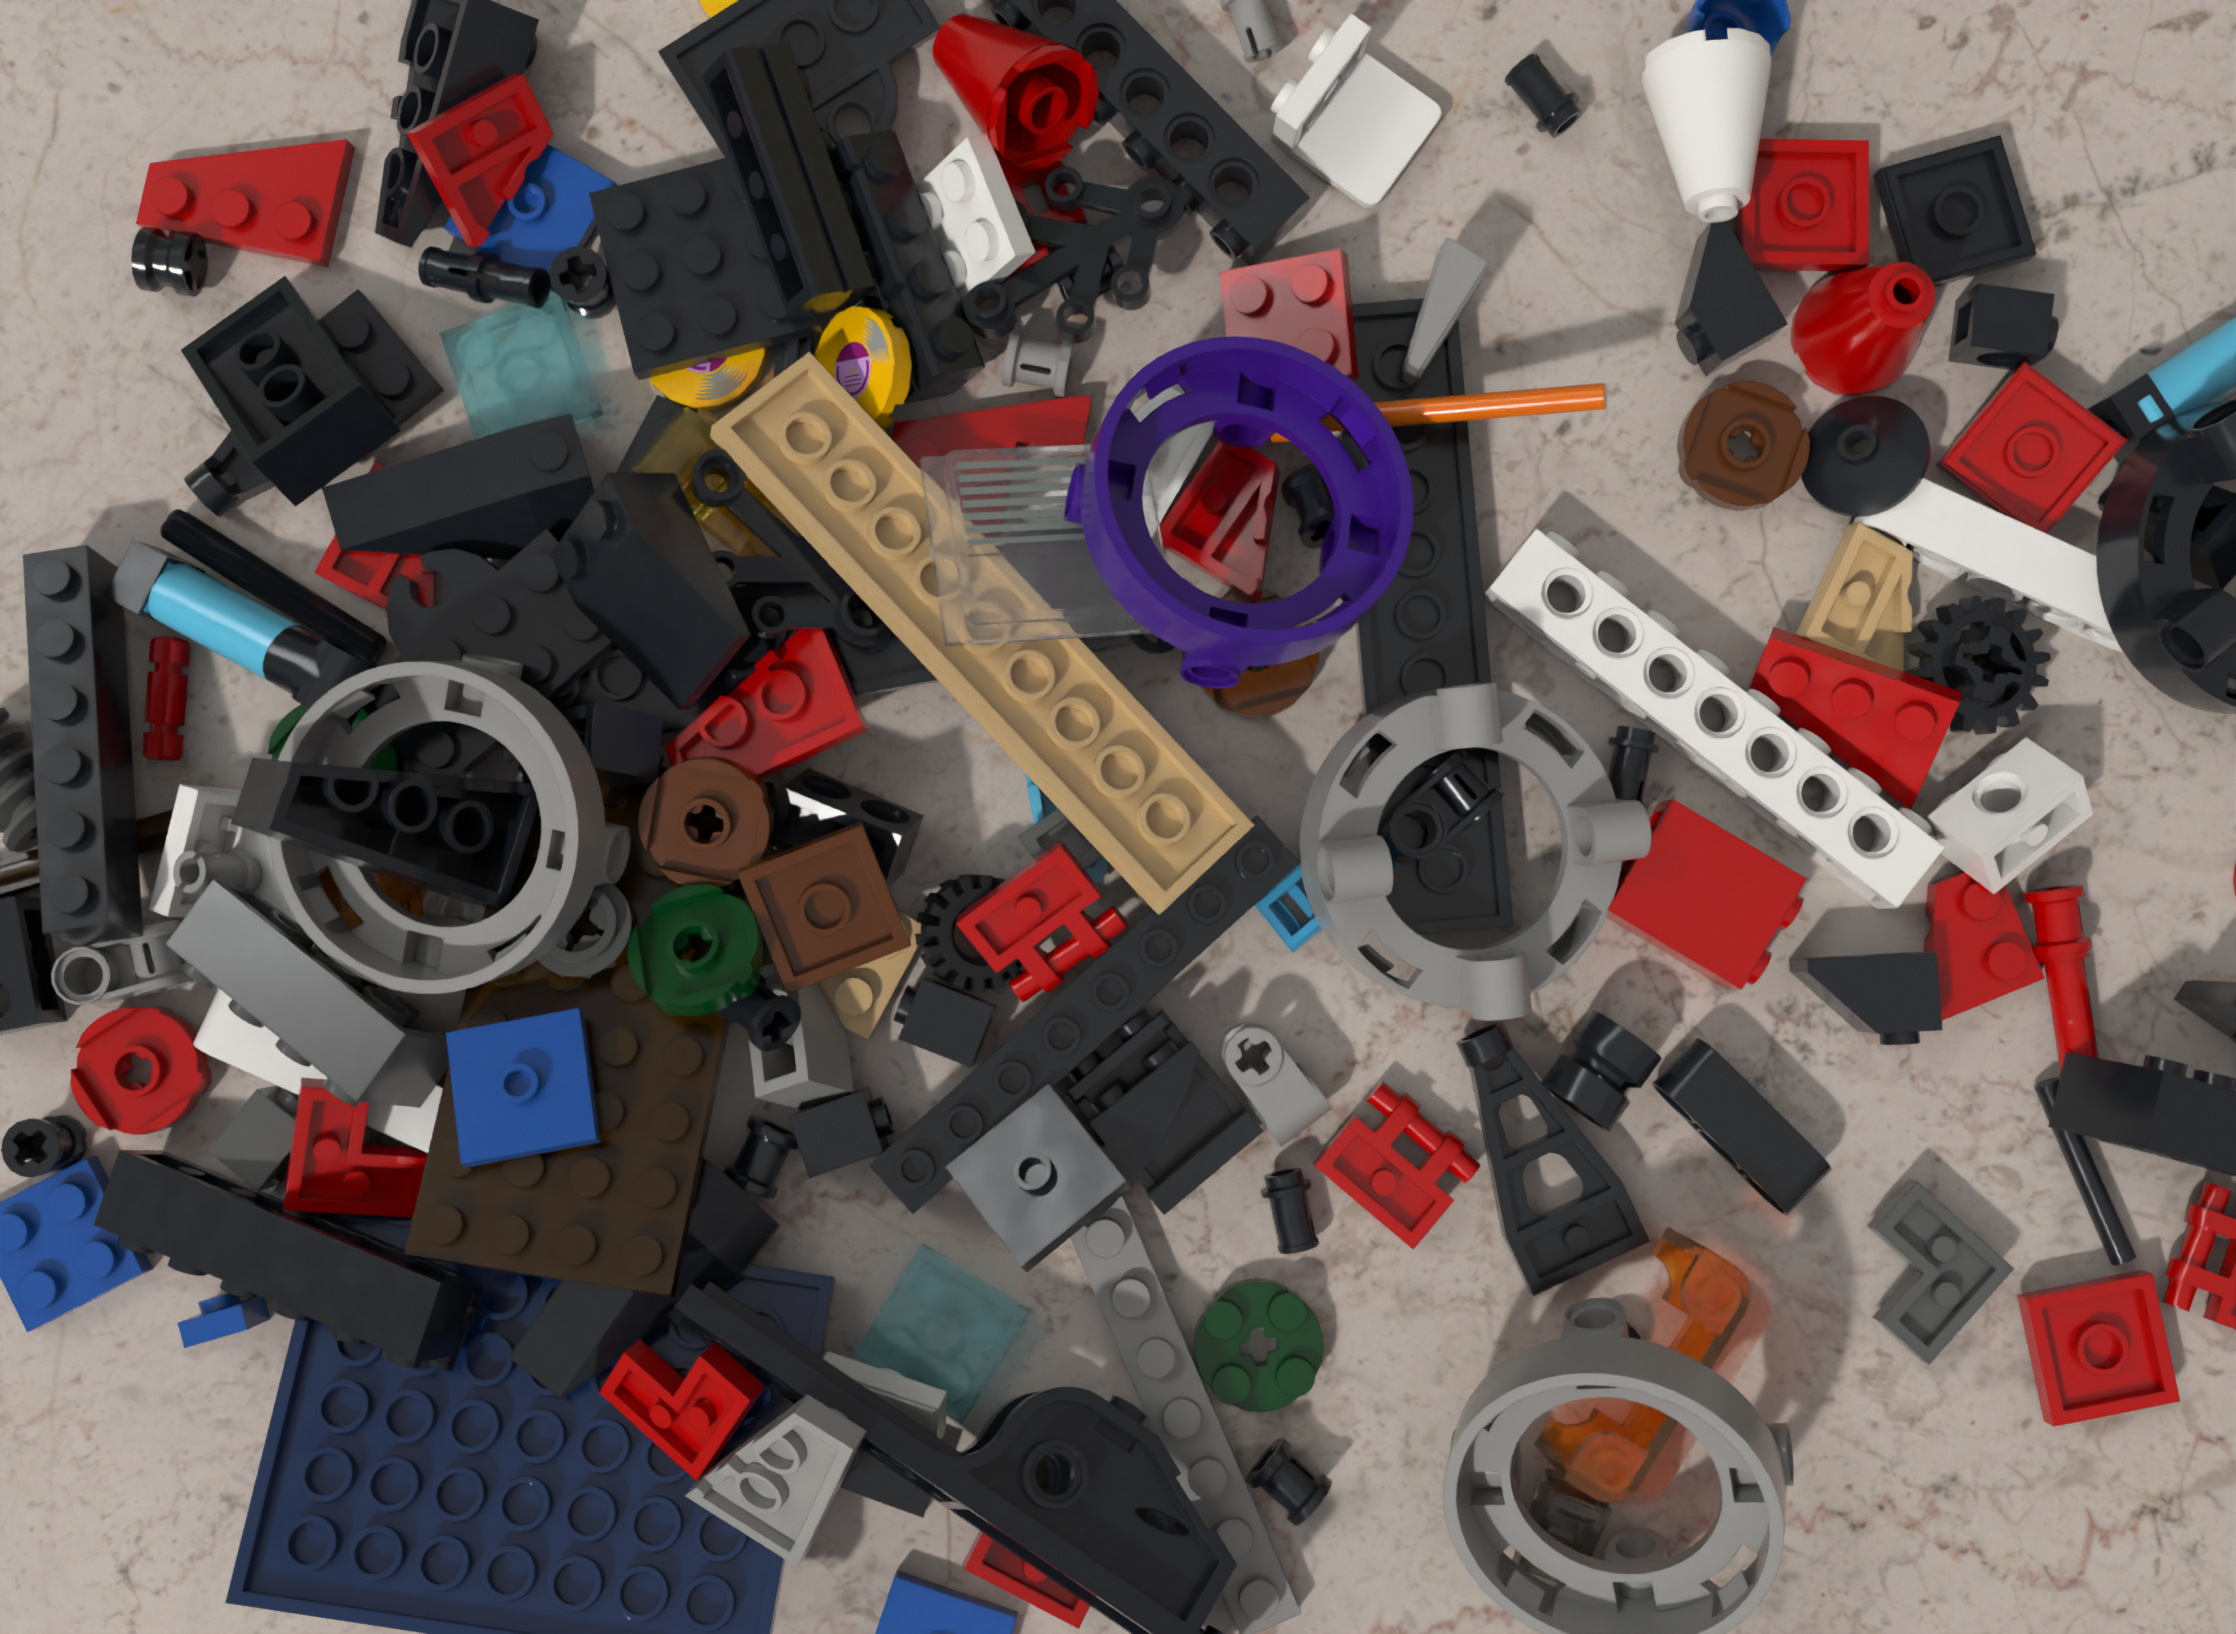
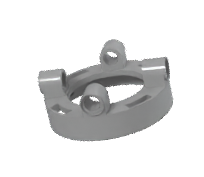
M463 654L462 660L412 661L386 664L372 668L346 679L329 690L302 716L289 735L279 755L278 760L370 769V765L382 749L405 731L418 725L435 721L462 723L477 728L502 743L525 769L537 796L541 816V840L533 871L522 890L507 906L491 917L476 923L447 915H422L417 917L391 900L373 879L369 870L267 836L270 859L276 880L295 919L324 953L356 976L392 990L416 994L456 992L502 978L522 970L553 949L566 936L581 916L594 887L605 883L615 884L621 878L630 854V831L626 826L605 822L602 793L596 771L587 750L578 734L560 711L538 691L521 681L523 664L496 657ZM381 684H393L401 698L374 711L353 730L347 719L361 707L375 699L370 691ZM328 868L342 896L354 912L364 921L354 930L344 922L323 889L318 875ZM535 925L533 930L527 935L525 932ZM524 934L513 944L499 951L498 953H496V951L494 950V948L509 943L510 941Z
M1497 682L1466 684L1416 692L1395 699L1362 718L1344 734L1320 766L1304 806L1299 841L1300 868L1305 892L1319 926L1340 955L1356 970L1372 981L1408 997L1432 1005L1462 1008L1472 1012V1018L1475 1020H1506L1531 1014L1530 994L1547 986L1561 976L1590 946L1601 929L1609 912L1607 909L1614 899L1622 861L1645 858L1648 855L1651 847V826L1647 812L1641 802L1638 800L1616 799L1613 787L1596 754L1583 737L1565 720L1533 700L1497 690ZM1375 734H1381L1392 745L1369 767L1354 795H1352L1339 783L1342 777L1349 779L1359 763L1371 751L1365 746L1368 740ZM1478 747L1502 753L1526 767L1542 784L1554 805L1559 820L1562 844L1561 861L1558 875L1549 897L1533 919L1513 935L1490 945L1477 948H1451L1435 944L1414 932L1400 919L1391 907L1386 896L1391 893L1393 887L1392 859L1386 841L1383 837L1377 835V830L1383 809L1389 797L1404 777L1415 767L1433 756L1449 750ZM1369 933L1390 953L1403 962L1417 968L1408 982L1386 973L1393 969L1394 964L1382 957L1369 944L1359 947Z
M1589 1298L1578 1301L1569 1306L1564 1312V1326L1561 1339L1528 1348L1506 1360L1482 1380L1466 1403L1457 1428L1452 1435L1451 1450L1443 1481L1444 1515L1452 1543L1467 1571L1481 1589L1511 1616L1542 1634H1726L1747 1619L1761 1604L1771 1589L1779 1571L1784 1546L1787 1486H1793L1794 1483L1793 1452L1788 1423H1765L1752 1404L1732 1384L1701 1362L1668 1347L1636 1338H1629L1625 1310L1618 1301L1609 1298ZM1585 1398H1618L1655 1408L1681 1423L1708 1451L1721 1482L1722 1502L1720 1510L1710 1529L1699 1541L1685 1551L1669 1558L1664 1538L1656 1531L1646 1528H1630L1613 1535L1607 1542L1604 1560L1584 1555L1567 1547L1547 1533L1534 1520L1523 1504L1518 1493L1521 1479L1519 1439L1530 1424L1547 1411L1559 1405ZM1743 1543L1757 1552V1558L1745 1571L1740 1569L1723 1587L1720 1588L1709 1580L1733 1559ZM1511 1544L1534 1566L1560 1582L1555 1587L1542 1582L1521 1568L1503 1551Z

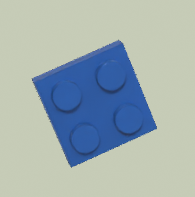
M98 1156L85 1158L0 1202V1278L27 1333L39 1329L153 1270L145 1253L131 1251L117 1244L118 1235L94 1225L109 1181Z

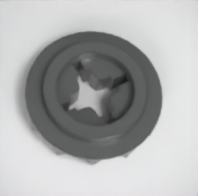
M605 883L595 886L586 907L578 919L580 920L584 912H588L590 909L589 920L603 935L595 934L594 937L583 935L579 943L572 946L573 935L568 932L553 949L538 960L543 966L561 977L570 976L590 979L593 974L605 968L615 967L617 958L625 947H628L632 921L634 919L627 900L615 885ZM535 925L526 931L527 935L533 930Z

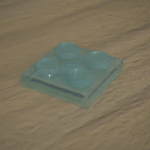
M556 293L550 294L545 305L539 309L521 304L439 333L475 439L569 413L572 414L575 425L604 415L566 302Z
M922 1243L853 1354V1357L879 1369H892L906 1378L947 1391L946 1415L962 1424L1030 1314V1309Z

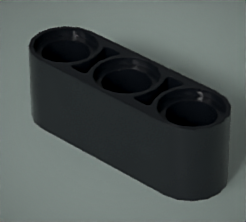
M1696 1038L1652 1083L1663 1099L1768 1203L1784 1215H1788L1832 1170L1822 1155L1716 1050L1699 1038Z

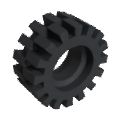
M959 875L958 879H948L939 884L941 889L937 893L930 892L924 900L928 905L925 912H918L916 922L921 923V933L915 934L916 945L922 946L924 954L920 956L924 964L932 967L934 970L933 974L940 980L962 989L985 992V989L989 988L998 990L1006 987L1005 981L1014 979L1023 972L1020 969L1022 966L1021 962L1016 959L996 974L982 956L969 957L958 948L954 938L957 916L1004 882V879L988 875Z

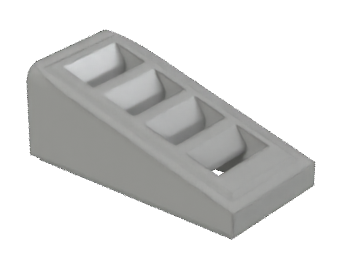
M1446 238L1436 256L1404 361L1402 380L1410 385L1418 383L1479 288L1489 269L1487 260L1453 239Z

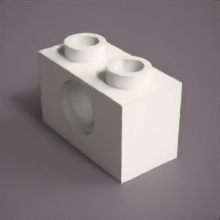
M2025 737L2007 753L1995 757L1981 774L1961 790L1944 798L1937 809L1927 817L1933 829L1932 832L1935 840L1945 847L1940 854L1991 893L1995 894L2091 817L2093 811L2083 775Z

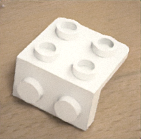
M1350 13L1338 31L1329 26L1321 34L1308 56V60L1313 65L1303 79L1299 82L1291 77L1275 98L1271 106V111L1276 113L1271 142L1362 207L1374 208L1381 202L1435 128L1441 117V108L1434 100L1365 52L1371 27Z
M179 784L151 898L150 911L167 917H186L203 892L185 893L183 892L184 888L176 886L173 878V868L180 854L192 850L201 853L222 854L228 849H243L256 858L262 868V880L254 892L298 923L288 907L276 880L270 859L267 836L230 824L241 794L240 790Z

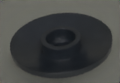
M1863 396L1847 400L1828 410L1810 428L1808 432L1810 439L1809 457L1801 479L1811 497L1819 505L1833 513L1850 517H1862L1884 512L1905 500L1923 479L1931 454L1928 432L1923 421L1913 409L1893 398ZM1862 440L1870 441L1867 449L1862 453H1848V450L1855 443Z

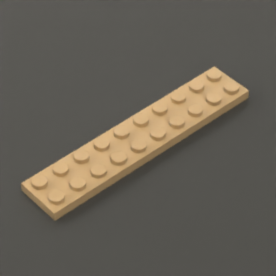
M810 352L712 425L710 438L722 450L727 451L755 486L1158 915L1167 909L1254 826L1250 819L992 545L968 547L967 539H982L984 537L980 533L966 534L965 526L973 525L969 521H964L963 514Z

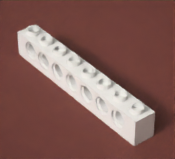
M1536 528L1524 540L1483 592L1484 602L1649 731L1655 732L1656 737L1876 909L1898 908L1945 848L1929 836L1933 830L1931 825L1915 812L1904 807H1900L1897 811L1878 796L1882 791L1881 787L1867 774L1855 768H1849L1846 771L1828 757L1831 748L1820 737L1804 728H1799L1796 732L1777 717L1781 712L1780 708L1766 695L1755 689H1749L1745 692L1727 678L1730 673L1729 668L1719 658L1703 649H1699L1695 653L1676 637L1680 633L1679 629L1665 616L1653 610L1644 613L1626 599L1629 595L1628 589L1615 577L1604 571H1598L1597 574H1594L1576 560L1579 552L1568 540L1552 531L1544 535ZM1551 583L1565 584L1573 591L1576 600L1573 612L1562 613L1550 605L1547 590ZM1601 622H1613L1622 629L1625 635V645L1620 653L1610 652L1601 645L1598 639V628ZM1653 660L1665 662L1674 672L1675 683L1669 693L1656 689L1649 679V667ZM1705 699L1715 701L1723 709L1725 721L1719 732L1707 729L1701 722L1699 711ZM1757 738L1768 742L1774 751V763L1768 772L1758 769L1751 759V746ZM1808 778L1819 782L1824 790V802L1817 812L1809 809L1802 799V786ZM1860 817L1866 819L1874 829V842L1867 851L1859 848L1853 839V826Z

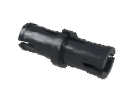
M429 246L423 251L419 260L418 273L423 285L467 293L469 298L475 302L487 304L497 299L525 304L528 307L539 309L545 305L550 294V276L546 269L504 262L495 253L477 251L474 255H468ZM474 272L498 277L500 282L469 277V274Z

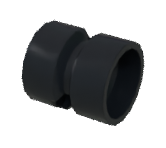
M1592 1010L1572 1038L1577 1049L1575 1054H1561L1541 1084L1577 1113L1603 1130L1610 1132L1630 1104L1625 1091L1628 1087L1641 1088L1662 1057L1634 1034L1610 1018Z

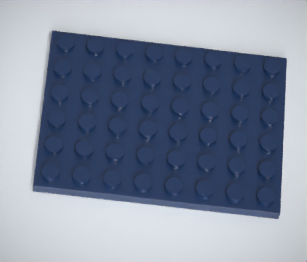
M321 1213L323 1217L401 1249H406L413 1218ZM433 1261L477 1279L474 1290L483 1294L479 1306L484 1311L481 1316L474 1315L455 1362L456 1367L454 1371L443 1370L423 1362L421 1367L418 1368L399 1366L384 1360L381 1357L383 1349L368 1342L365 1344L343 1342L330 1337L326 1333L328 1325L314 1319L311 1321L295 1320L225 1603L425 1634L773 1633L786 1560L685 1497L696 1480L599 1393L618 1361L561 1399L509 1358V1355L563 1280ZM750 1264L737 1281L723 1289V1291L822 1358L836 1281L834 1277ZM676 1323L671 1324L669 1327L665 1325L643 1340L648 1347L665 1360L684 1379L698 1357L709 1348L707 1344ZM762 1383L765 1386L764 1390L713 1466L794 1404Z

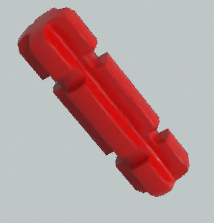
M160 636L154 637L150 641L148 663H155L154 672H148L144 715V723H150V732H143L142 754L150 760L176 761L182 757L184 735H177L178 726H184L188 676L182 675V667L189 666L190 644L181 638Z

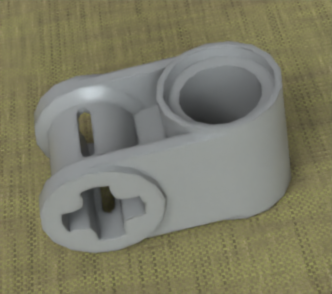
M169 920L143 926L142 937L83 945L62 953L55 961L51 972L52 985L57 995L64 1001L75 1005L107 1004L132 997L157 994L194 983V980L182 970L183 963L181 957L166 945V942L180 925L179 921ZM92 960L97 961L103 971L101 985L94 992L87 988L84 982V971Z
M1253 1022L1241 1023L1232 1027L1224 1036L1221 1044V1058L1226 1069L1249 1098L1247 1100L1248 1104L1281 1147L1332 1109L1329 1102L1299 1063L1295 1064L1277 1038L1264 1026ZM1248 1038L1254 1045L1265 1041L1266 1046L1260 1051L1264 1062L1259 1067L1254 1068L1248 1062L1242 1063L1239 1066L1236 1065L1235 1062L1242 1056L1238 1045L1243 1040Z

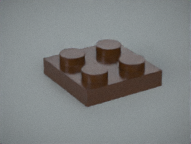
M863 821L738 868V877L787 994L911 946L909 936Z

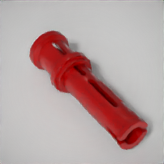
M2082 884L2052 886L2023 892L2024 902L2032 904L2037 942L2031 946L2037 961L2044 962L2060 1067L2059 1078L2066 1052L2099 1058L2084 957L2090 956V950L2093 949L2092 939L2085 937L2083 933L2079 898L2085 895Z

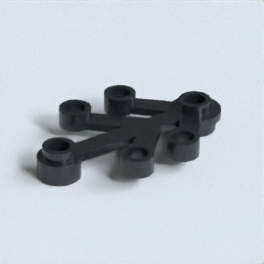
M1071 167L1054 169L1045 181L1048 201L1054 209L1060 212H1071L1081 207L1114 216L1098 226H1090L1030 215L1027 208L1021 202L1015 200L1031 242L1060 249L1002 284L983 282L973 287L967 294L964 302V311L973 332L985 339H999L1006 336L1017 323V307L1077 271L1070 299L1059 306L1056 313V321L1059 332L1066 341L1071 343L1088 341L1094 335L1097 327L1094 310L1109 252L1131 237L1126 266L1119 268L1112 276V293L1117 305L1123 309L1137 310L1145 306L1151 296L1149 275L1157 243L1159 240L1170 236L1180 226L1184 217V199L1179 188L1165 178L1146 177L1136 181L1128 189H1121L1083 182L1079 172ZM1064 183H1070L1076 187L1067 196H1060L1054 193L1056 188ZM1158 200L1163 202L1162 207L1154 212H1148L1141 208L1148 201ZM1128 281H1138L1143 285L1139 292L1132 295H1127L1120 291L1121 286ZM990 298L1000 300L997 308L992 311L986 312L978 309L979 304L984 300ZM1073 314H1083L1088 318L1086 323L1079 328H1070L1065 324L1067 319Z
M714 449L702 454L697 459L690 477V485L695 497L707 506L714 508L725 507L778 556L736 557L733 553L725 550L712 552L717 563L727 565L732 571L733 578L726 581L730 592L737 585H810L827 601L787 604L780 597L773 595L764 596L756 601L750 611L749 625L752 631L761 638L774 639L781 636L786 629H833L843 642L853 647L869 648L883 642L890 634V628L845 580L827 564V561L799 531L798 537L744 487L746 473L727 451ZM711 474L722 476L727 482L728 489L723 492L710 490L705 484V477ZM857 607L866 609L871 615L872 624L867 627L858 626L851 618V610ZM763 608L776 610L781 617V624L776 627L764 625L759 619V610Z

